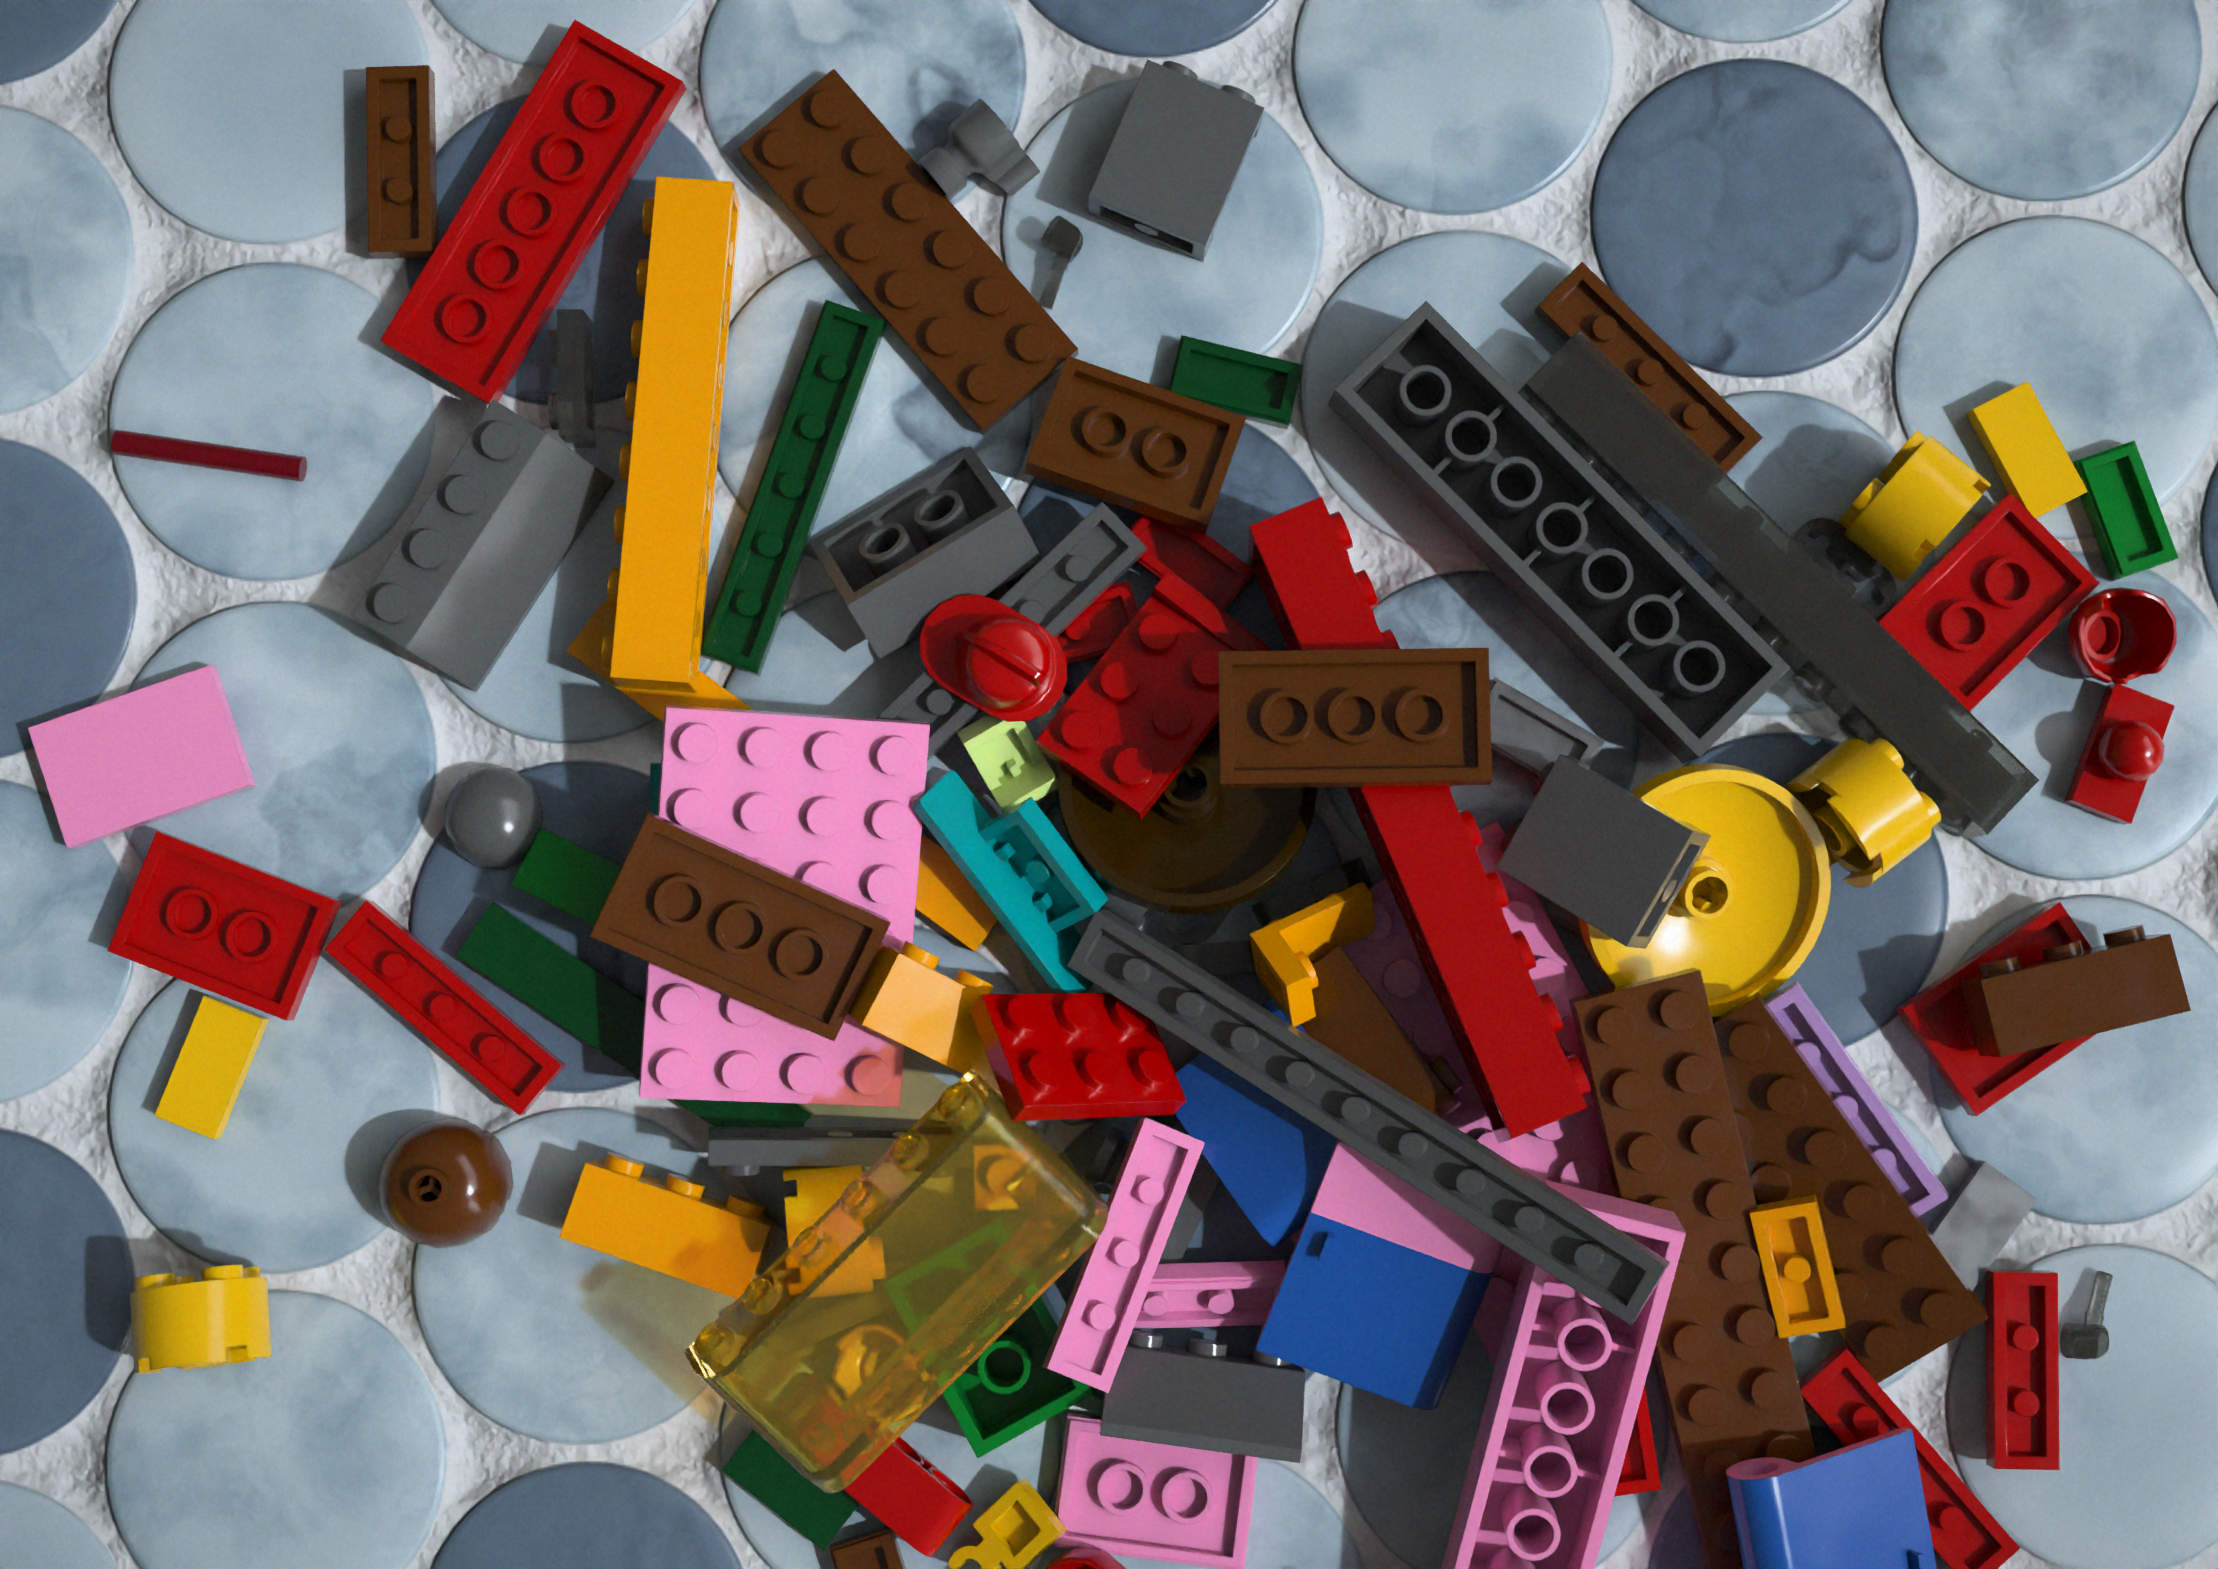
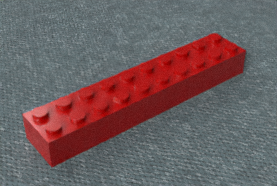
M1322 497L1249 526L1248 560L1251 567L1255 570V576L1287 651L1400 649L1391 629L1380 632L1372 609L1378 606V599L1371 580L1365 570L1354 572L1347 552L1348 549L1353 547L1347 525L1339 511L1329 514ZM1451 786L1346 787L1498 1144L1586 1109L1587 1105L1582 1095L1591 1091L1587 1076L1577 1056L1573 1054L1565 1057L1555 1034V1032L1563 1029L1560 1014L1548 992L1540 995L1537 993L1529 974V970L1536 967L1534 955L1523 932L1519 930L1511 933L1502 910V908L1509 906L1508 896L1496 870L1492 869L1485 872L1480 862L1476 847L1483 845V841L1470 810L1466 808L1458 811L1451 795Z

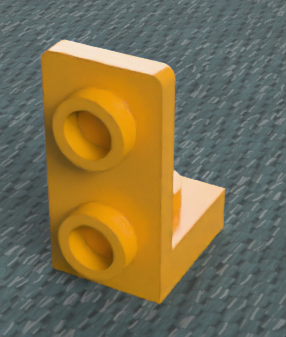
M1360 882L1341 892H1334L1311 906L1285 918L1276 919L1265 927L1249 934L1256 976L1288 1022L1294 1027L1316 1017L1312 989L1318 987V978L1310 961L1331 952L1338 945L1341 947L1375 930L1372 892L1364 882Z

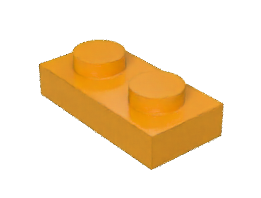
M1816 1195L1757 1205V1209L1750 1211L1749 1214L1779 1339L1845 1328V1317Z

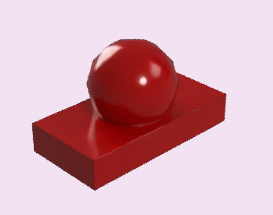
M2112 683L2107 685L2064 802L2123 825L2131 824L2148 778L2156 772L2163 762L2165 746L2162 740L2175 706L2121 684Z

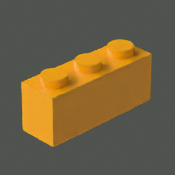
M906 940L900 951L881 942L848 1015L862 1025L1000 1092L970 1012L971 1006L981 994H990L994 985L959 968L954 979L935 970L940 958Z
M608 1152L605 1161L596 1158L585 1162L559 1238L745 1301L753 1294L778 1220L763 1216L766 1209L764 1204L734 1194L729 1195L727 1203L702 1195L705 1184L678 1174L669 1173L666 1182L642 1174L644 1163L617 1153Z

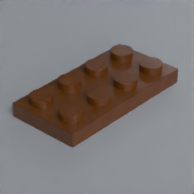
M1489 648L1219 651L1220 788L1490 785L1492 782Z
M646 811L589 933L590 937L835 1041L891 922L880 914Z

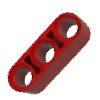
M833 1384L827 1386L788 1434V1439L804 1457L909 1545L928 1557L934 1556L974 1506L971 1498L953 1480L880 1419H869L849 1405L843 1390Z

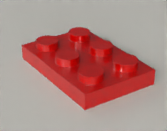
M2008 493L2001 497L1869 628L1958 717L1967 715L2100 582L2011 493Z
M1151 594L1037 738V749L1141 821L1218 722L1219 651L1235 650Z
M156 831L107 951L283 1020L290 1021L295 1019L342 901L176 836Z
M2061 902L2048 904L1895 1008L1968 1115L1978 1116L2096 1035L2081 1037L2004 1057L1979 1056L1959 980L1981 975L1978 964L2015 955L2018 956L2020 965L2043 960L2041 948L2076 940L2081 941L2083 950L2092 948Z
M1110 993L981 994L970 1008L1011 1121L1174 1115L1187 1101L1154 1021Z

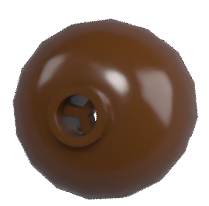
M458 1118L424 1122L403 1134L384 1157L377 1180L380 1206L391 1226L410 1241L434 1248L465 1245L492 1230L500 1220L498 1218L504 1212L507 1200H510L514 1186L511 1160L499 1139L489 1131L482 1130L476 1124L468 1123V1121Z

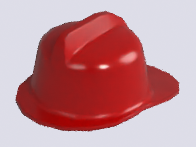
M979 594L953 597L939 604L926 618L920 635L921 659L929 675L949 692L985 713L1007 722L1030 721L1047 713L1061 698L1067 681L1066 657L1058 640L1031 619L997 600Z

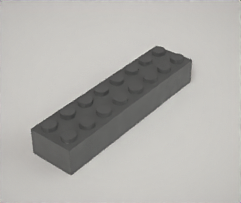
M1427 301L1334 389L1328 406L1682 764L1700 758L1791 668Z

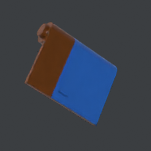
M1338 945L1313 965L1318 978V987L1312 989L1316 1017L1296 1026L1297 1029L1441 1119H1444L1463 1104L1457 1092L1465 1085L1457 1072L1441 1054L1431 1061L1427 1055L1417 1049L1341 946ZM1272 998L1262 1005V1007L1288 1022ZM1202 1052L1176 1072L1187 1101L1179 1108L1175 1115L1191 1137L1205 1142L1202 1154L1255 1229L1270 1245L1277 1247L1303 1227L1338 1138Z

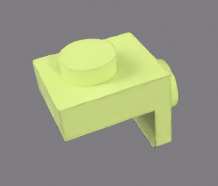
M988 714L957 732L1002 812L1009 810L1029 797H1032L1038 805L1044 800L1046 795L1059 788V780L1042 752L1037 749V743L1025 721L1007 722Z

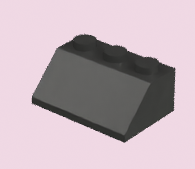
M971 446L809 542L879 659L896 649L909 645L917 636L921 635L926 618L939 604L958 595L979 594L986 596L1002 585L1019 579L1027 570L1042 560L1016 508Z
M1133 1329L1109 1393L1104 1391L1102 1393L1100 1436L1300 1463L1305 1391V1371L1303 1367L1255 1350L1256 1347H1253L1252 1356L1226 1353L1227 1343L1205 1338H1189L1188 1348L1162 1344L1163 1334Z

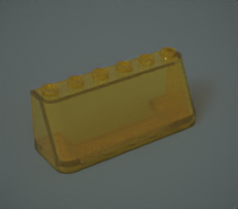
M971 1068L957 1083L949 1086L942 1093L938 1102L908 1131L899 1135L892 1143L890 1149L861 1178L849 1184L842 1196L812 1226L804 1229L786 1252L763 1274L754 1278L746 1287L744 1293L716 1321L704 1327L696 1340L684 1353L694 1372L805 1479L823 1492L835 1493L848 1487L1099 1238L1108 1220V1207L1064 1152L1030 1121H1011L1002 1095L974 1068Z

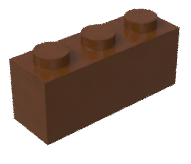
M2136 925L2103 933L2106 945L2083 950L2081 941L2076 940L2041 948L2043 957L2041 961L2020 965L2018 956L2015 955L1978 964L1981 975L1959 981L1979 1056L2004 1057L2191 1011L2171 935H2146L2143 925Z

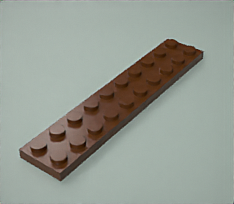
M1690 968L1568 1000L1616 1197L1673 1211L1686 1232L1655 1345L1654 1357L1705 1568L1743 1569L1726 1470L1738 1462L1755 1458L1776 1457L1800 1463L1817 1456L1788 1337L1779 1339L1749 1212L1756 1210L1757 1205L1701 970Z

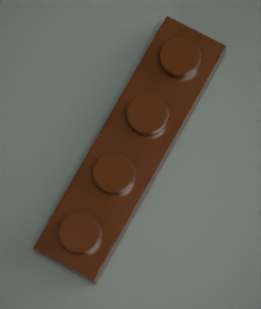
M1583 262L1535 309L1534 312L1713 486L1720 482L1763 438Z

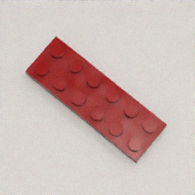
M574 20L380 341L386 347L485 404L490 405L493 399L498 402L686 91L683 81Z

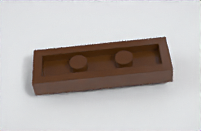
M429 65L366 67L368 253L374 259L431 257L437 247L435 73Z

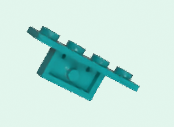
M949 771L913 802L914 811L1053 992L1086 993L1094 983L1067 966L1082 938L1073 924L1095 914L1109 898L1032 797L992 819L957 772Z

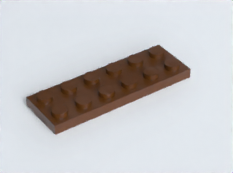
M832 69L738 148L746 162L983 435L1060 371L1064 366L1067 356L1075 358L1079 355L1076 345L835 69Z
M1759 992L1713 1020L1756 1205L1816 1195L1845 1317V1328L1837 1329V1331L1878 1384L1987 1320V1311Z

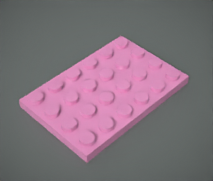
M665 705L658 816L888 918L891 923L882 943L900 951L905 940L913 944L922 820L914 811L913 802L925 793L930 724L920 721ZM647 961L639 1078L640 1098L900 1107L904 1057L903 1044L862 1025L848 1014L835 1041H832Z

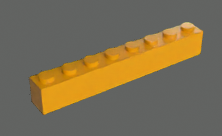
M656 176L654 198H645L642 214L644 236H651L649 259L640 258L637 268V293L639 297H645L643 320H634L631 332L632 357L639 358L637 382H628L625 396L626 417L629 420H634L632 443L622 444L619 462L621 481L628 482L626 506L618 505L614 516V541L616 544H622L620 568H612L608 580L609 606L616 607L614 631L605 632L602 644L603 669L611 670L610 678L621 688L697 693L740 213V201L731 181Z

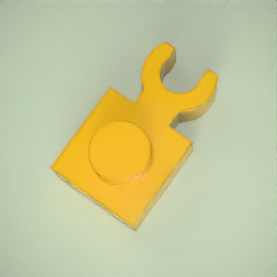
M1027 1479L1020 1480L972 1524L984 1540L981 1543L964 1546L955 1551L949 1559L948 1566L951 1569H959L965 1566L970 1559H974L979 1563L981 1569H1002L1003 1564L1007 1569H1027L1067 1529Z

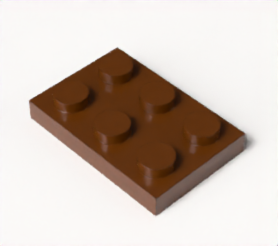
M1067 356L1026 461L1025 473L1205 536L1246 417Z

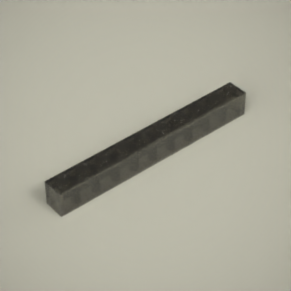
M1578 330L1518 391V394L1791 667L1790 669L1795 673L1792 676V680L1797 688L1811 700L1826 703L1840 717L1837 722L1838 726L1848 738L1860 739L1869 744L1877 738H1882L1895 747L1904 763L1901 770L1918 791L1928 795L1937 805L1941 814V821L1937 825L1945 832L1954 837L1961 836L1963 839L1988 835L2039 781L2024 764L1582 332Z

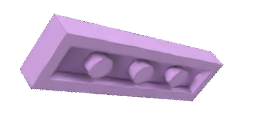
M1796 980L1765 1000L1918 1216L1949 1198L1947 1190Z

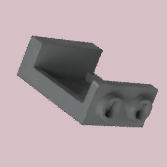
M1147 59L1088 196V215L1203 262L1213 240L1214 229L1253 137L1257 136L1260 129L1264 107L1255 104L1254 97L1240 88L1222 85L1218 89L1197 80V74L1182 64L1165 61L1163 65Z
M1560 754L1556 762L1548 763L1538 775L1532 790L1533 795L1536 797L1525 817L1517 819L1504 835L1501 843V850L1504 854L1496 867L1624 946L1646 949L1711 835L1688 822L1677 820L1589 769L1590 766L1583 761Z

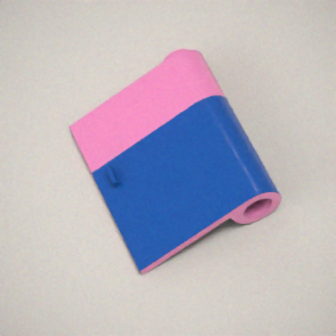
M1337 1139L1257 1340L1255 1350L1420 1410L1436 1409L1505 1245L1343 1141Z
M1902 1427L1800 1463L1776 1457H1763L1738 1462L1726 1470L1743 1569H1937L1913 1430L1910 1428Z

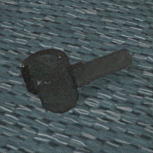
M1056 216L1052 220L1041 240L1042 246L1056 254L1050 264L1038 301L1042 307L1050 310L1053 308L1064 272L1067 271L1069 263L1076 258L1083 246V236L1079 228L1061 216Z
M2103 1271L2096 1272L2087 1311H2085L2084 1324L2066 1322L2063 1325L2060 1335V1350L2064 1357L2097 1359L2108 1351L2109 1335L2106 1327L2103 1326L2105 1317L2103 1314L2113 1279L2112 1274Z

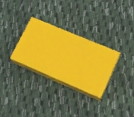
M2028 381L1966 413L2008 493H2011L2035 518L2088 492Z
M203 996L154 1116L211 1139L221 1138L270 1018L213 996Z

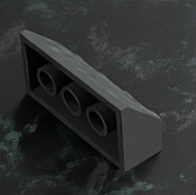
M493 399L351 615L477 692L613 485L614 480L554 437Z

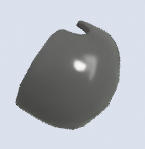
M484 766L472 770L467 777H461L450 793L445 805L444 814L447 836L457 853L476 867L483 869L504 870L524 860L543 822L542 805L533 784L511 768Z

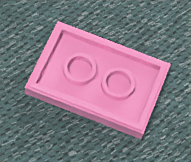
M212 665L28 728L66 848L77 849L256 786L218 669Z
M1068 1412L1055 1506V1515L1066 1527L1067 1531L1051 1546L1068 1549L1087 1547L1105 1550L1109 1554L1220 1569H1244L1258 1457L1100 1436V1416Z

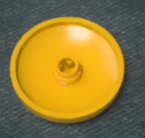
M1707 763L1684 766L1655 776L1638 786L1631 793L1675 819L1694 825L1711 835L1646 949L1626 947L1578 917L1580 930L1592 959L1601 972L1616 987L1696 968L1701 970L1711 1017L1721 1016L1757 992L1764 999L1782 986L1805 961L1821 932L1829 906L1831 868L1828 851L1819 827L1809 811L1789 791L1763 775L1734 765Z

